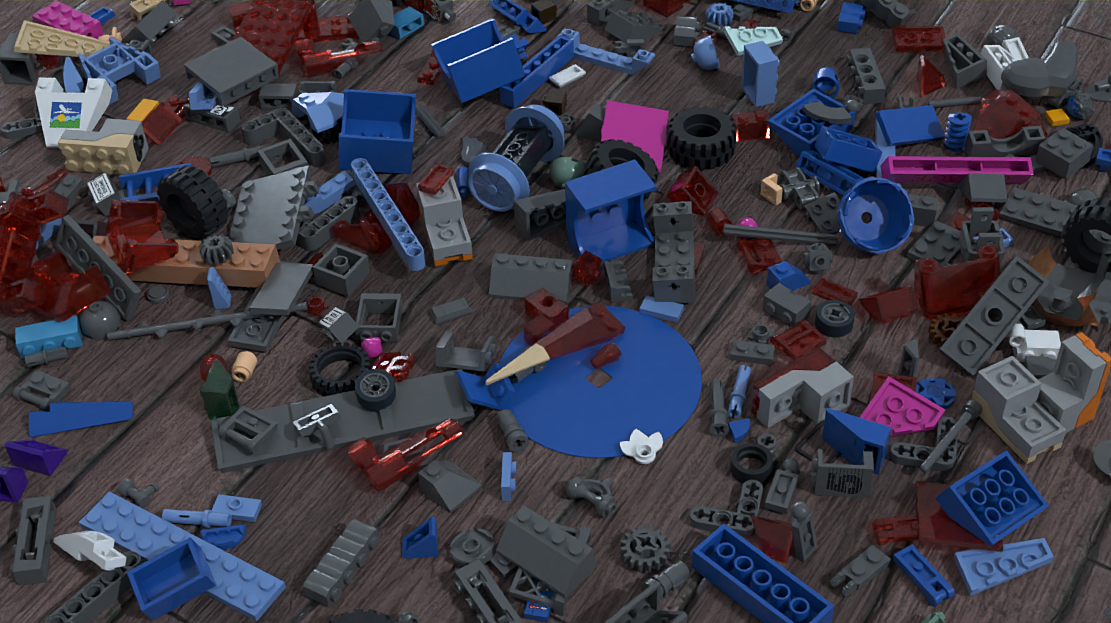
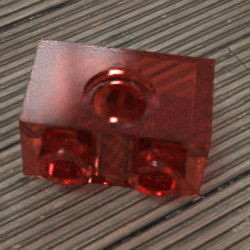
M544 288L524 298L526 314L549 332L551 330L553 332L569 322L568 305Z

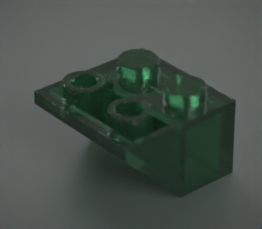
M215 360L212 368L208 370L205 384H202L200 388V395L203 397L204 409L207 411L209 420L232 416L240 408L232 377L223 365Z

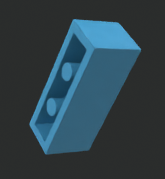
M77 315L15 328L16 346L21 358H25V355L41 352L43 349L47 351L59 347L70 349L83 346L82 330Z

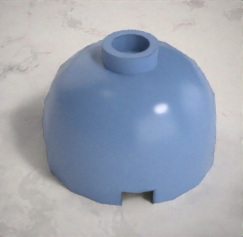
M711 36L699 39L694 45V53L691 54L693 63H697L701 69L707 71L720 68Z

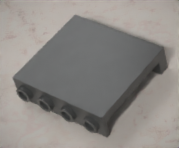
M242 37L184 64L187 79L195 77L217 95L218 104L222 107L279 78L277 64Z

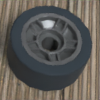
M825 301L817 307L815 326L820 333L828 337H843L853 329L854 310L843 301Z
M382 369L367 370L359 375L355 381V393L358 403L363 408L375 411L385 409L391 405L396 397V386L393 376Z

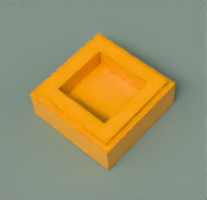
M1063 109L1045 112V117L1052 127L1069 124L1070 118Z

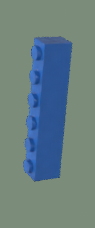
M559 35L523 65L524 77L499 87L500 103L512 108L518 106L546 82L549 77L553 76L574 58V40Z

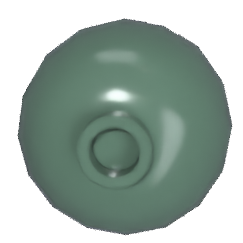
M571 157L557 158L553 160V164L550 166V178L554 185L563 190L565 189V182L584 176L586 164L577 159V162L572 161Z

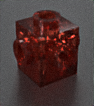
M585 250L573 263L572 268L574 271L572 278L589 286L593 281L599 279L602 272L600 267L603 259Z

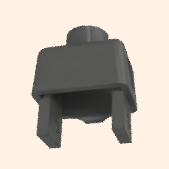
M993 207L973 208L971 219L962 222L959 245L964 267L972 274L975 271H998L1001 268L1005 249L1003 235L998 223L992 220L994 214ZM979 233L978 239H974L973 236Z

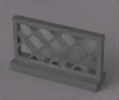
M553 523L589 546L592 528L583 526L581 530ZM519 567L509 590V596L554 609V614L563 616L571 593L565 598L545 584L535 587L532 579L535 577L530 574L528 575L527 572ZM524 582H528L531 587L526 592L516 590L517 586ZM550 588L553 593L552 599L541 597L539 592Z

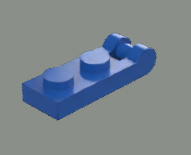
M913 544L894 554L893 561L926 595L928 602L935 607L941 604L944 598L949 599L955 595L953 587ZM937 586L940 590L936 591L933 587Z

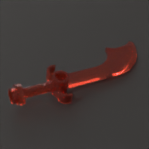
M58 169L56 172L46 176L48 181L34 189L27 187L20 190V192L15 194L17 199L10 203L4 201L0 203V206L15 209L24 202L25 205L35 203L41 199L39 192L63 179L69 173V170Z

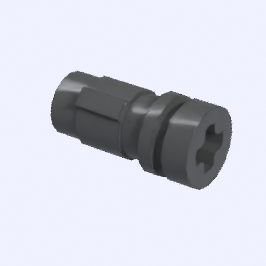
M509 409L499 412L497 421L504 434L508 448L513 452L524 450L529 444V439L524 429L520 427L517 418Z
M677 561L661 571L659 575H653L650 579L643 582L641 589L644 591L652 583L659 581L661 583V600L668 594L669 590L674 591L684 584L685 579L690 576L689 569L682 561Z

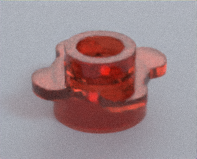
M319 296L311 297L307 301L308 310L305 311H310L313 315L318 316L324 309L328 308V303L323 302V299Z

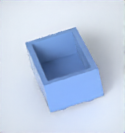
M764 41L744 45L741 88L755 107L774 103L775 95L777 94L776 81L778 80L777 68L779 66V59Z

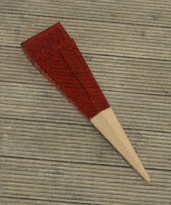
M598 301L592 306L580 310L488 378L485 385H490L559 356L609 342L624 333L625 326Z

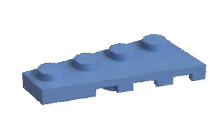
M1045 538L955 552L954 560L970 596L1049 564L1054 557Z

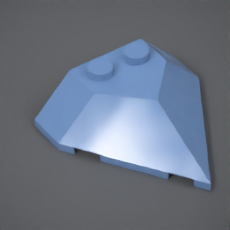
M302 93L293 99L291 111L298 118L308 115L311 128L317 133L337 125L338 119H343L344 93Z

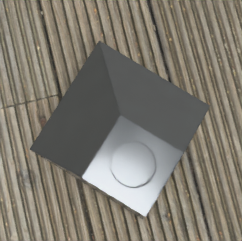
M434 460L418 472L420 490L449 513H452L483 488L480 482L451 461Z

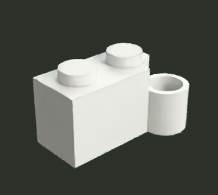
M1015 324L1008 333L1009 343L1013 346L1014 357L1019 362H1024L1026 356H1042L1057 359L1061 345L1058 331L1025 330L1023 325Z

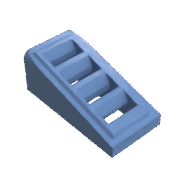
M210 267L207 283L215 309L230 308L231 293L215 268Z

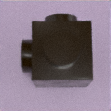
M539 0L531 4V15L536 17L542 24L557 18V6L551 0Z
M549 89L548 94L544 96L543 105L555 113L556 116L564 114L567 106V91Z

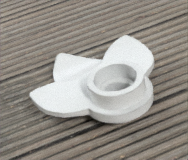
M638 429L633 431L630 441L620 442L622 452L627 456L634 457L640 464L653 462L656 452L663 445L660 432L647 437Z

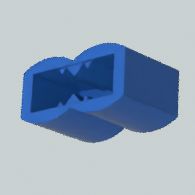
M844 2L838 20L837 31L857 33L858 29H862L866 13L863 5Z

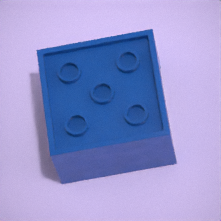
M494 19L431 44L444 81L462 103L525 76L513 38L511 37L504 41Z
M344 89L342 131L339 133V170H352L351 162L355 159L363 158L367 160L374 172L411 174L416 94Z
M636 160L565 182L567 241L586 268L655 245V239L649 230L645 217L644 193L657 191V186Z

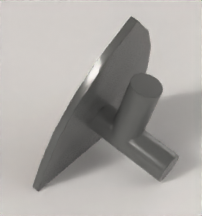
M1111 73L1108 79L1093 83L1085 91L1086 94H1091L1093 101L1111 102Z

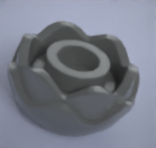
M564 113L557 116L563 125L564 133L570 132L575 128L577 121L573 115Z

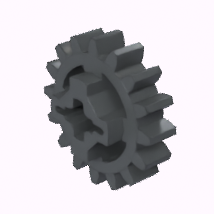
M642 525L639 531L632 528L631 534L625 533V539L621 540V556H624V563L630 562L631 569L637 566L639 572L646 568L648 573H650L652 567L660 570V563L666 565L667 558H670L671 543L667 541L668 536L666 534L661 536V529L653 531L652 526L645 530Z

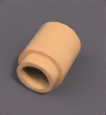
M245 351L238 354L231 369L233 379L238 382H246L251 378L257 364V358L253 353Z

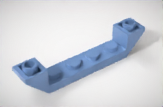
M564 29L559 34L574 40L575 59L630 75L648 66L655 57V53L646 50H639L631 58L580 44L579 32L571 29Z

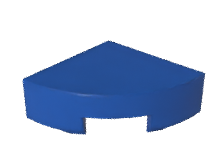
M749 418L728 422L729 431L734 443L742 441L749 432Z

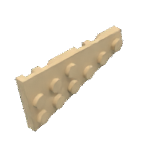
M24 20L14 46V52L79 57L78 54L81 53L84 57H88L109 46L110 42Z

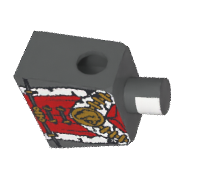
M424 0L423 13L436 22L453 21L456 18V13L453 12V0Z

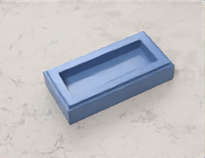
M646 296L640 306L639 313L678 323L683 313L684 305L674 302H655L654 297Z

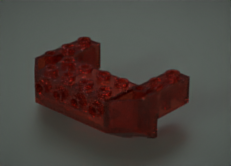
M51 189L28 198L13 191L8 196L9 199L6 204L0 208V313L5 316H11L43 306L46 300L47 287L28 279L32 271V261L36 255L37 242L41 236V226L65 217L68 212L69 199Z

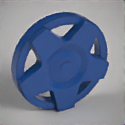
M943 378L922 379L915 388L916 393L944 409L952 406L955 401V389ZM944 399H950L948 402L944 403Z

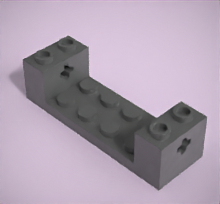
M681 201L653 204L655 228L653 288L655 302H695L692 202Z

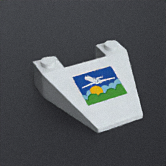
M56 78L38 79L35 95L47 148H59L58 141L65 129L92 131L107 109L113 91L106 79L88 78L85 93H64Z

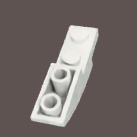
M82 531L54 538V543L72 555L76 560L85 561L89 559L103 570H114L116 567L125 566L126 557L113 548L115 539L101 532Z

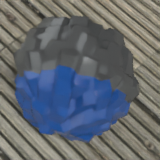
M1078 92L1068 99L1066 107L1069 115L1077 119L1085 120L1095 112L1091 94Z

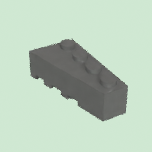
M565 189L514 200L515 228L527 241L566 224Z

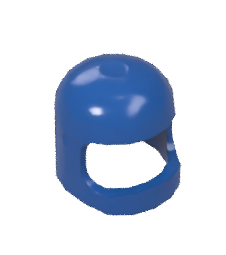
M823 67L814 74L812 88L824 94L825 90H831L836 86L832 94L826 95L834 98L839 91L838 75L832 68Z

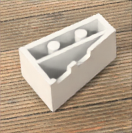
M984 45L981 55L987 60V77L998 92H1012L1003 84L1001 74L1008 64L1014 62V56L1000 45Z

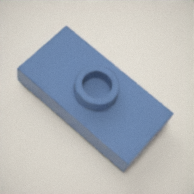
M218 494L212 512L231 514L234 520L255 522L262 502L258 499Z

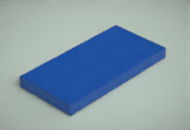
M933 105L882 110L875 113L887 146L942 140L945 137Z

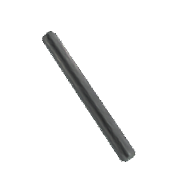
M724 224L723 234L822 243L825 245L837 244V236L833 234Z

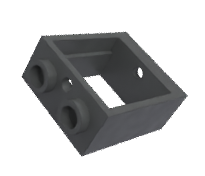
M291 139L257 151L260 165L268 176L293 170L297 167L308 166L307 160ZM290 155L296 160L276 169L271 163Z
M361 293L356 323L360 326L356 330L357 342H362L368 337H379L381 342H398L403 311L401 294ZM394 313L393 325H366L367 314Z

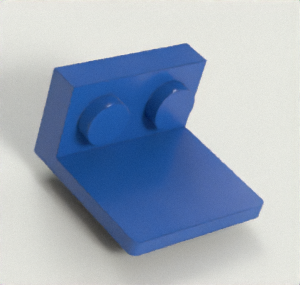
M494 363L484 377L458 370L456 376L470 403L480 404L490 409L503 410L516 393L509 378L506 377L490 385H485L488 378L503 368L502 364Z

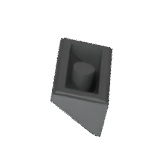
M917 340L904 344L899 374L909 386L914 385L919 359Z

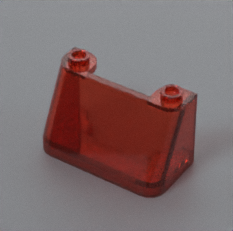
M382 184L410 227L420 217L419 204L408 184ZM372 209L355 224L339 220L331 227L337 238L372 253H383L393 244Z
M112 200L106 233L119 268L124 273L141 270L175 257V254H178V243L173 238H169L166 241L160 227V221L164 218V211L160 208L158 201Z
M995 243L980 247L978 250L979 259L942 268H940L936 260L931 258L915 261L914 294L923 315L927 319H936L937 315L944 317L945 313L952 316L953 313L961 315L971 311L1001 274L999 252Z

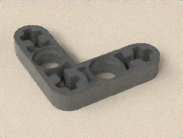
M36 98L34 99V118L9 122L1 126L0 129L5 139L43 132Z
M943 417L939 420L935 447L947 434L945 433L946 426L951 429L957 422L954 418ZM958 435L951 442L952 446L947 447L932 465L931 470L951 471L954 468ZM897 442L891 447L890 459L899 465L920 468L925 460L919 459L917 455L924 454L928 457L935 447ZM943 454L947 455V462L943 461Z
M748 480L743 484L737 513L704 506L694 507L690 512L691 526L696 529L714 532L721 526L716 521L718 519H726L729 522L726 525L741 537H751L756 529L763 493L762 484L757 480ZM751 489L755 490L753 498L749 497ZM751 505L755 510L749 512L745 511L743 507ZM743 524H747V528H743Z

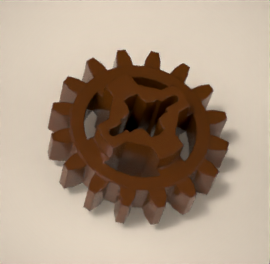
M945 313L944 317L937 315L936 319H932L928 332L930 333L929 338L933 339V344L939 343L941 347L962 322L964 316L958 318L955 313L952 316Z

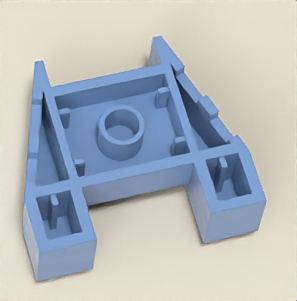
M112 37L109 38L110 45L88 57H84L81 53L78 54L81 70L86 81L88 82V78L106 79L113 90L109 105L119 100L114 82L134 73L146 85L161 78L159 62L144 51L142 53L138 52L135 47H127L121 44V41Z

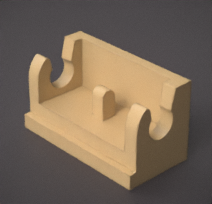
M136 0L130 3L131 18L135 19L137 16L139 23L142 20L141 15L153 10L162 0Z

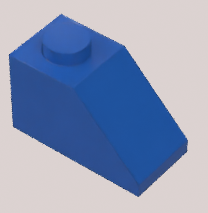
M786 261L768 268L767 286L770 289L778 283L789 288L791 291L811 284V280L801 269Z

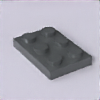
M935 221L908 251L907 258L939 272L945 263L948 262L950 264L961 252L959 245L961 231Z

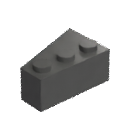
M956 33L943 39V56L956 89L987 76V60L960 34Z

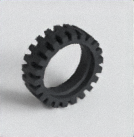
M339 342L336 343L335 347L330 344L328 349L325 347L321 348V353L317 351L314 354L315 357H312L311 363H309L312 386L317 393L320 392L324 397L326 395L330 396L354 391L355 381L359 375L367 370H371V363L367 352L363 351L362 347L359 346L357 348L356 344L350 346L347 342H344L343 346ZM337 361H352L361 367L354 376L346 380L333 381L320 375L326 366Z

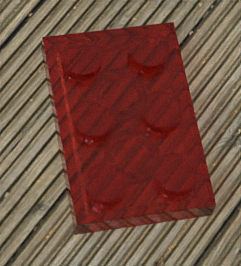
M892 26V36L896 51H943V39L946 38L943 26Z

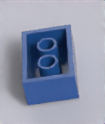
M825 126L821 127L814 145L825 162L830 164L837 162L845 168L855 167L864 173H867V171L875 172L883 153L872 139Z

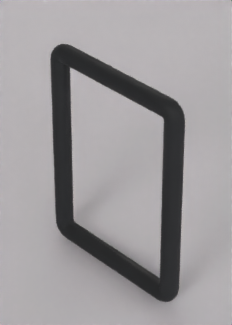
M824 420L795 446V451L810 461L814 457L800 448L824 425ZM838 451L827 464H833L840 457L841 452Z

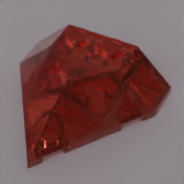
M994 90L982 99L975 131L987 130L991 137L1004 139L1015 135L1022 127L1041 126L1045 137L1047 136V131L1039 112L1013 90Z

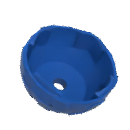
M868 177L853 184L844 193L837 210V221L840 226V232L845 240L854 248L870 254H884V252L901 246L910 236L915 219L912 204L903 187L899 183L875 177ZM863 213L869 215L868 223L862 221L861 216Z

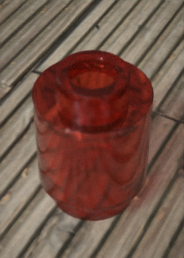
M714 208L709 211L707 215L708 223L716 234L724 235V224L732 225V222L721 209Z

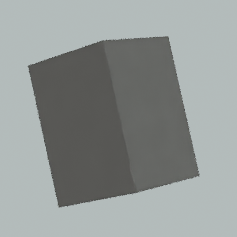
M968 173L957 185V188L970 201L1007 202L1004 174Z

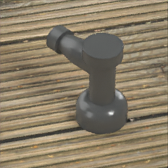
M127 478L119 484L117 491L124 497H132L137 501V505L143 508L150 502L149 496L160 488L154 482L139 492L135 489L134 481Z

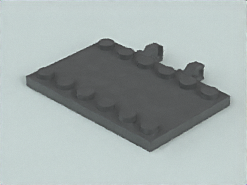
M297 167L293 170L243 183L229 233L231 242L276 244L277 250L296 245L300 222L313 219L314 217L312 208L304 206L305 199L308 196L319 194L316 182L310 181V167Z

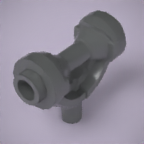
M580 477L570 479L566 485L568 497L576 500L578 498H585L594 504L596 512L603 518L608 515L611 516L617 507V504H615L616 499L612 497L610 487L614 484L610 477L606 478L603 482L594 479L583 480Z

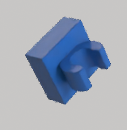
M1099 148L1095 162L1096 165H1100L1099 171L1107 172L1108 167L1111 168V150Z

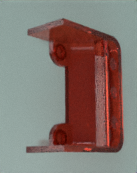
M57 251L46 259L33 264L24 301L28 308L56 322H62L110 293V290L98 265L91 267L80 275L72 272L65 256L60 251Z

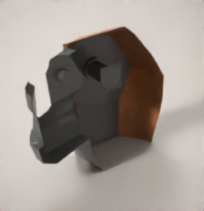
M1049 245L1032 258L1028 265L1050 281L1033 302L1046 321L1063 326L1094 325L1098 327L1100 324H1111V272H1107L1109 262L1104 253H1102L1096 274L1056 264L1051 255Z

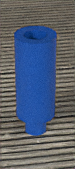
M467 167L457 169V189L461 198L467 197L470 192L468 185L469 169Z

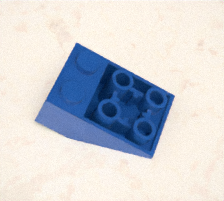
M827 408L822 439L837 452L840 451L841 455L853 465H861L863 451L873 452V473L879 475L886 458L892 427Z

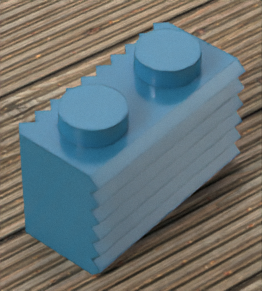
M408 6V8L394 15L395 25L389 33L400 40L424 26L423 14Z

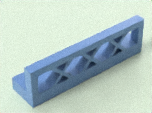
M200 81L189 92L191 110L212 109L218 102L217 95Z

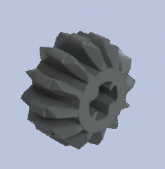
M214 234L212 237L207 236V240H202L199 246L202 260L204 263H209L210 266L214 264L219 266L220 263H226V260L232 259V254H234L231 240L229 237H224L223 234L219 236Z

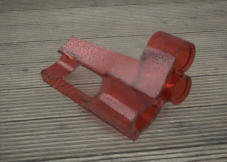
M310 38L295 41L298 56H300V62L306 77L331 72L342 65L348 58L382 52L381 43L377 40L359 43L354 50L332 53L331 49L316 52L313 39Z
M446 419L380 455L377 454L373 444L367 437H363L349 445L348 453L358 468L360 467V470L367 477L373 488L380 492L412 473L425 457L462 436L465 430L457 420ZM440 435H443V437L445 438L441 442L437 443L436 445L432 446L431 448L427 449L426 451L422 452L421 454L417 455L411 460L405 462L404 458L406 455L410 454L411 452L415 451L416 449L420 448L421 446L425 445L426 443L430 442L431 440L435 439Z

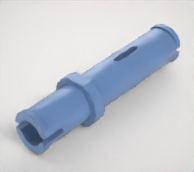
M741 365L738 368L735 386L729 399L728 416L732 417L734 412V418L741 416L742 406L746 400L745 394L751 368L747 366L745 371V365Z
M164 509L162 520L169 523L203 525L204 528H210L211 526L228 527L231 526L232 515L212 512V510L202 512Z

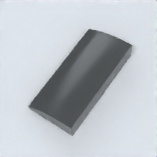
M659 581L652 583L604 623L647 622L660 611L661 583Z

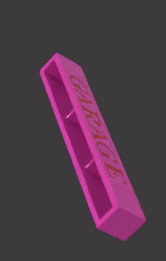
M888 156L880 165L882 178L895 183H959L968 173L1004 174L1005 183L1024 184L1034 175L1031 158Z

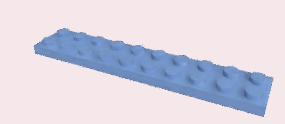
M108 492L79 521L82 529L108 535L115 539L114 546L125 552H137L144 562L191 537L201 547L216 582V586L207 590L204 594L256 622L286 588L285 582L162 520V518L111 492Z

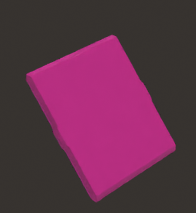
M607 100L604 123L601 129V142L614 139L615 141L623 140L626 143H633L636 147L639 146L642 148V151L649 154L650 158H653L658 172L661 173L669 111Z

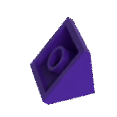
M35 440L9 441L5 443V448L13 466L48 476L52 475L68 449Z

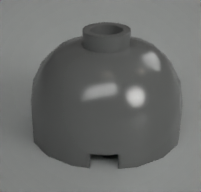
M96 301L84 307L80 314L81 330L84 336H91L93 340L107 339V332H113L118 327L120 329L122 325L120 314L116 307L109 302Z

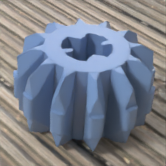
M713 3L706 9V21L726 27V25L731 24L733 10L726 3Z

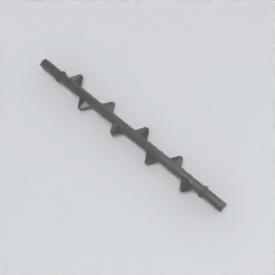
M307 302L296 303L291 312L308 310ZM215 310L211 317L191 320L179 318L176 322L148 326L145 321H141L137 328L107 332L108 340L156 333L159 338H163L168 331L192 327L198 330L205 325L231 322L234 327H237L244 319L264 316L274 318L276 315L252 314L250 311L223 315L219 310Z

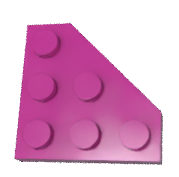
M888 377L860 417L892 427L890 437L933 430L944 415L945 409L893 378Z

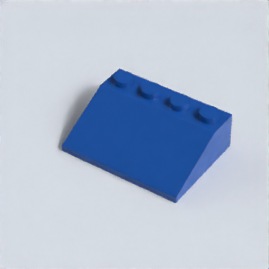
M812 89L770 118L768 124L795 154L800 156L802 151L814 150L818 152L814 145L822 126L846 133L853 129L856 111L849 112V115L852 117L851 123L829 124V121L826 122L821 119L817 121L802 111L803 105L817 101L833 108L844 107L845 109V105Z
M1007 450L949 486L935 498L949 518L989 546L994 545L1049 507L1048 503Z

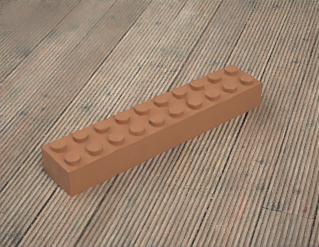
M94 236L92 239L131 281L208 285V270L210 267H214L226 286L262 288L276 263H280L276 244L231 242L234 248L232 259L226 260V263H220L219 266L217 264L210 266L209 263H204L199 252L201 241Z

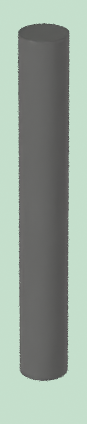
M981 97L928 101V105H933V108L980 104Z

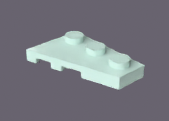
M724 27L723 30L737 56L743 55L744 45L764 41L768 47L782 44L783 41L776 27H756L755 29H746V27L731 29L730 27Z

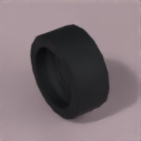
M744 443L733 450L730 471L736 480L744 484L748 480H757L760 483H764L769 479L772 473L773 456L766 447L758 443ZM744 458H756L763 462L764 466L761 469L748 470L739 465L738 462Z

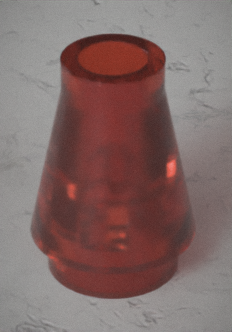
M614 342L607 343L590 359V363L598 370L603 366L618 361L622 354Z

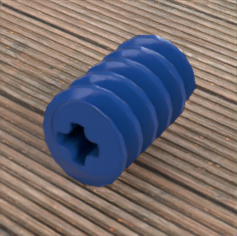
M952 113L948 116L944 144L956 153L965 150V143L972 116L967 113Z

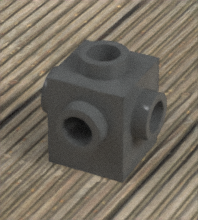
M814 243L812 245H805L803 262L810 271L821 273L824 270L830 269L833 255L832 251L825 244Z

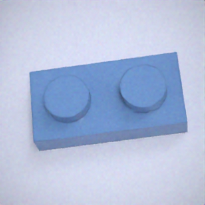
M503 452L502 501H511L512 492H516V479H512V475L517 473V463L512 461V452Z

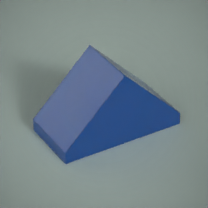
M430 517L402 538V557L408 559L438 556V533L434 517Z

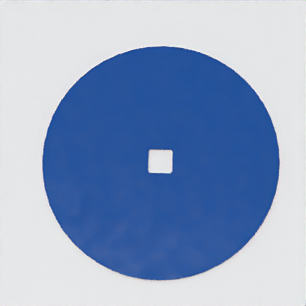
M585 306L549 315L522 331L505 350L499 363L505 367L520 356L527 347L533 346L536 343L539 345L542 336L552 330V336L558 338L562 345V350L548 360L547 365L542 371H533L515 384L510 381L516 393L503 410L509 409L513 412L520 427L524 429L527 437L534 442L559 453L584 458L625 456L620 448V442L630 441V436L635 429H638L647 437L660 432L663 441L675 434L691 417L700 399L702 389V374L698 359L688 342L676 330L650 315L614 306ZM549 333L543 337V341L550 337ZM597 369H601L612 377V380L601 388L595 387L585 379Z

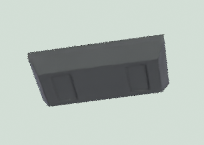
M461 298L433 307L429 310V313L437 325L471 314L473 310L466 298Z

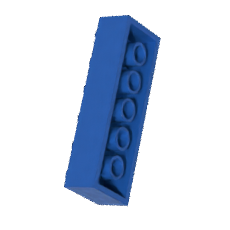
M722 524L692 550V568L763 623L832 622L834 611L832 603L727 525Z

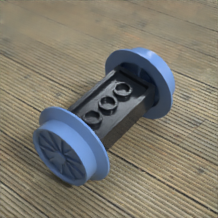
M528 105L511 111L505 121L507 135L493 153L479 154L471 161L469 165V189L474 198L486 208L499 212L514 208V200L529 197L530 188L527 176L539 161H553L563 152L565 144L563 125L556 114L546 107Z

